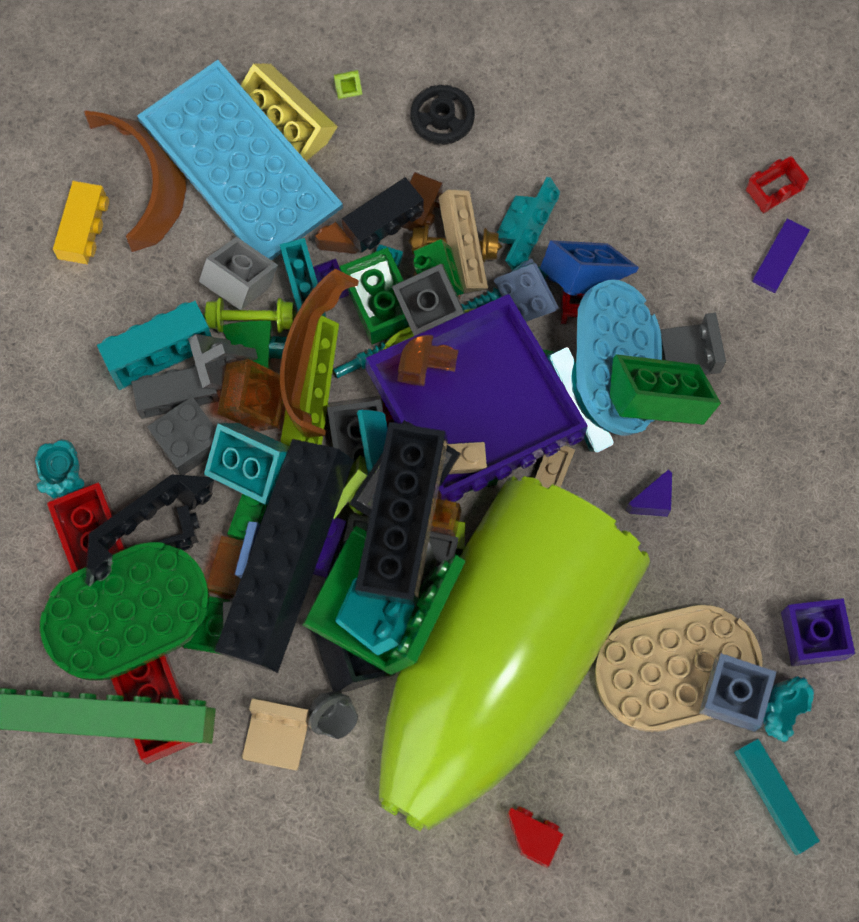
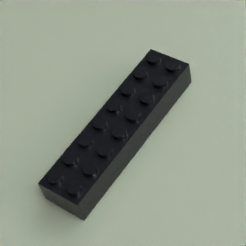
M292 439L215 652L240 662L276 673L279 672L354 461L340 449Z

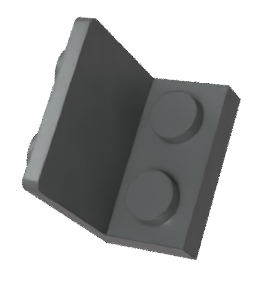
M716 313L705 314L702 323L699 325L661 329L665 360L699 364L705 375L721 373L726 363V357Z

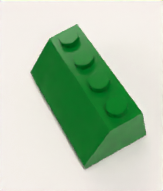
M618 354L613 357L610 398L620 417L704 425L721 404L699 364Z

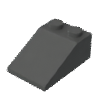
M373 396L328 403L327 409L333 448L340 449L354 460L353 463L359 455L365 458L357 412L358 410H369L383 413L381 397Z

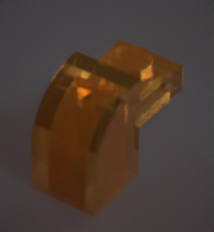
M422 335L412 339L402 351L397 381L424 386L428 367L455 372L458 350L452 349L447 345L433 346V335Z

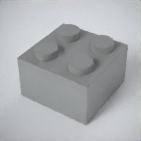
M235 237L206 258L199 282L242 310L271 286L278 265L238 237Z

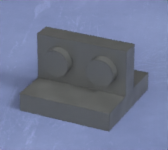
M199 334L188 338L202 388L231 392L244 388L239 368L258 359L255 348L244 347L242 344L231 345L228 339Z

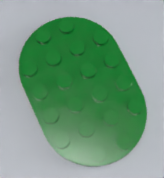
M159 542L138 544L113 555L111 572L102 581L97 580L91 586H88L85 583V567L70 574L57 584L49 594L50 598L44 611L41 613L40 634L43 646L49 657L68 674L90 681L116 678L177 650L196 635L208 612V583L200 566L185 551Z

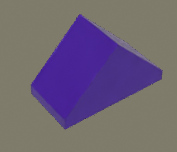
M668 469L628 503L626 511L629 514L668 517L671 511L672 472Z

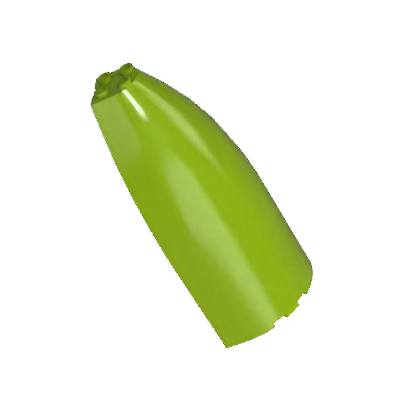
M515 476L509 477L505 481L459 556L466 560L417 662L401 670L396 679L386 718L383 739L379 800L382 801L381 807L394 816L398 812L407 816L405 819L406 823L420 832L423 827L429 831L468 807L493 789L527 757L555 723L578 690L649 567L650 558L648 553L645 551L641 552L638 549L640 542L629 531L623 530L621 532L615 525V519L586 500L552 484L546 488L542 486L538 479L523 476L521 481H517L518 479Z

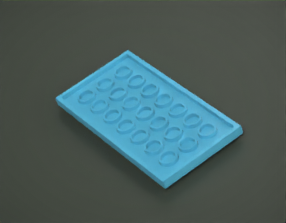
M216 60L137 115L139 122L236 237L270 260L281 254L279 244L302 239L343 208L342 202L219 60Z

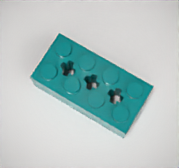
M196 301L182 303L175 310L166 314H158L151 321L142 325H133L120 335L109 336L102 343L98 344L97 347L117 388L121 390L132 385L131 381H136L145 375H154L193 357L188 338L195 334L210 337L212 335Z

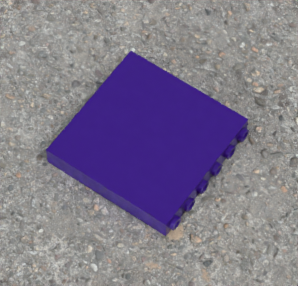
M509 294L366 358V371L395 423L402 424L403 420L418 427L446 431L447 444L485 443L487 468L477 473L448 474L438 490L437 499L440 505L447 501L454 503L464 496L463 494L468 491H479L486 487L489 481L496 478L502 480L519 467L527 468L533 465L536 459L544 455L546 457L553 456L560 451L561 447L567 444L570 446L578 444L584 439L588 428L586 421Z

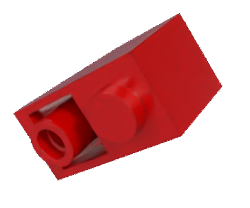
M518 806L516 810L510 808L507 816L520 854L548 868L564 835L558 831L560 827L544 819L543 823L533 819V813L523 807Z

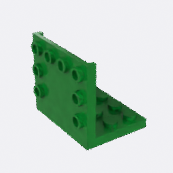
M355 526L302 625L392 675L417 662L466 560L455 555L447 561L443 560L439 566L435 565L420 586L417 604L410 616L400 644L380 655H376L336 623V617L353 580L358 578L367 534L365 530Z

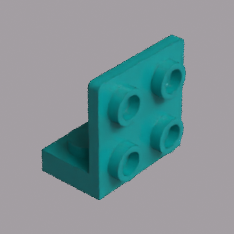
M356 578L353 580L336 617V623L376 655H380L400 644L415 606L397 602L389 603L385 600L359 596L355 591L358 579Z

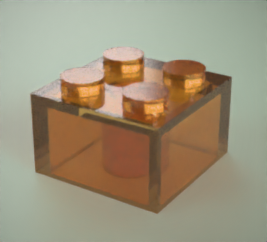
M250 359L227 363L217 414L255 431L279 428L283 405L280 374Z

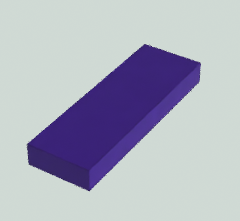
M787 218L752 282L776 293L810 229Z

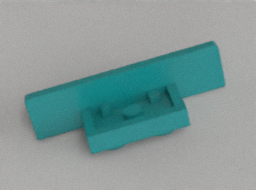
M546 177L537 197L515 195L497 231L499 233V242L513 244L505 259L511 270L528 260L545 224L548 222L555 203L559 199L560 191L551 177Z

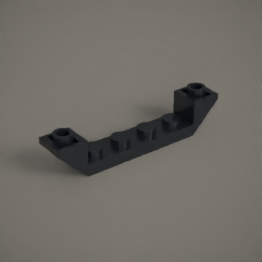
M171 474L90 532L87 545L85 583L91 586L97 580L102 581L110 574L113 555L108 550L114 546L119 538L123 535H130L138 524L144 520L152 519L160 508L164 505H171L176 498L185 505H188L190 510H193L200 504L205 505L213 495L214 480L203 476Z

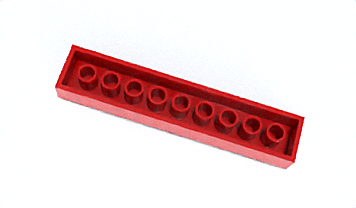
M99 482L47 502L72 573L86 567L89 533L114 516L107 494ZM123 537L119 538L114 546L108 550L112 555L127 549ZM167 654L111 679L116 694L124 696V701L133 702V697L138 696L151 698V703L161 704V698L179 699L178 705H186ZM133 739L141 761L146 764L196 744L190 742Z

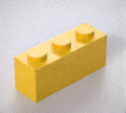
M72 181L53 246L57 259L88 264L89 258L94 257L96 253L95 237L96 234L101 233L103 227L101 216L103 211L106 212L109 207V197L106 196L103 186Z

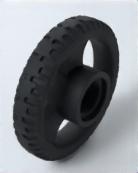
M438 84V86L434 85L422 90L415 97L411 105L410 118L416 133L426 141L433 142L434 144L441 143V145L451 144L459 141L469 133L474 124L475 109L473 102L463 90L455 86L452 87V85ZM438 96V98L432 101L430 112L423 113L419 111L424 102ZM455 99L465 108L466 119L464 120L455 117V104L453 102ZM439 113H445L447 115L441 116L439 115ZM431 124L435 129L438 130H447L451 128L452 132L436 133L427 129L426 127Z

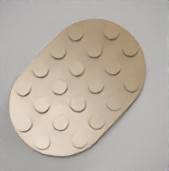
M696 605L637 619L617 628L607 638L598 653L595 664V683L602 703L617 720L641 731H666L714 719L700 714L699 711L714 660L720 653L761 667L763 662L762 653L754 633L743 620L736 618L719 607Z

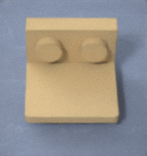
M252 699L249 708L252 717L242 755L243 760L297 771L308 729L309 711L307 709Z

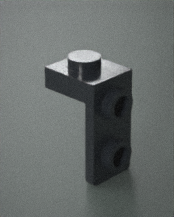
M188 505L177 508L183 534L154 542L164 543L183 551L191 549L194 543L199 542L196 529L200 528L197 513H191Z

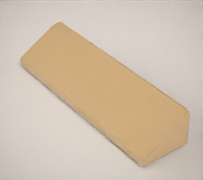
M447 190L439 196V204L446 242L452 249L464 293L486 290L488 286L470 191Z

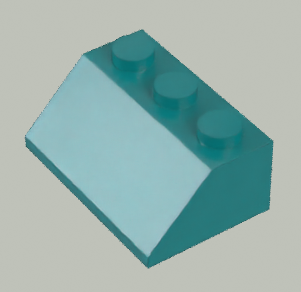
M218 423L204 475L263 504H269L289 446L240 423Z

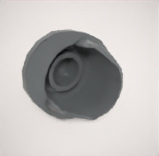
M330 691L321 693L313 700L309 707V727L318 735L323 734L340 739L348 735L357 724L358 714L351 698L340 692Z

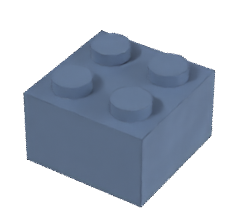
M720 653L714 660L699 713L755 732L762 726L776 672Z

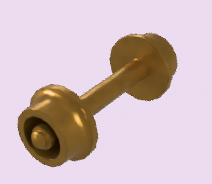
M425 224L423 228H413V237L408 242L412 245V255H414V250L440 239L446 242V238L428 237L429 225ZM484 228L483 240H479L483 263L487 260H497V251L503 247L498 243L499 233L489 232L487 228Z

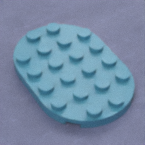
M607 280L591 287L583 296L578 307L576 387L587 410L600 427L617 435L628 436L646 430V427L655 420L619 416L610 398L613 357L618 354L662 360V338L655 314L651 315L648 307L644 304L647 301L645 297L628 283L620 280Z

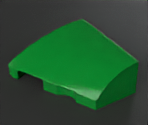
M246 321L223 325V333L226 339L230 340L231 345L242 344L244 347L256 349L258 359L240 368L243 376H270L271 357L269 343L271 341V321Z

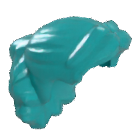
M61 439L54 444L45 443L37 451L35 464L39 479L41 480L37 483V489L41 493H47L52 498L63 497L78 491L85 484L84 480L79 477L80 464L77 456L78 453L70 441Z
M795 676L792 679L781 681L772 687L763 719L765 731L769 736H773L782 742H787L789 737L794 735L792 726L796 723V717L811 711L814 688L808 684V680L805 677Z

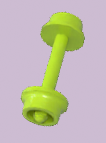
M218 298L217 301L206 302L205 312L202 315L209 329H217L218 332H223L224 320L277 321L278 333H282L283 330L291 328L297 313L295 312L294 302H285L282 298H278L277 310H224L223 298Z

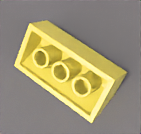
M253 64L241 84V87L305 161L310 159L329 142L338 127L271 64Z

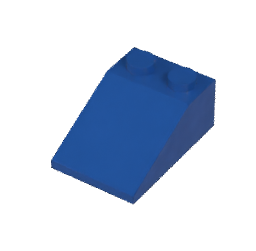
M550 240L540 269L548 275L551 281L561 285L565 293L577 296L578 293L585 294L591 287L601 282L621 280L636 273L639 268L608 243Z

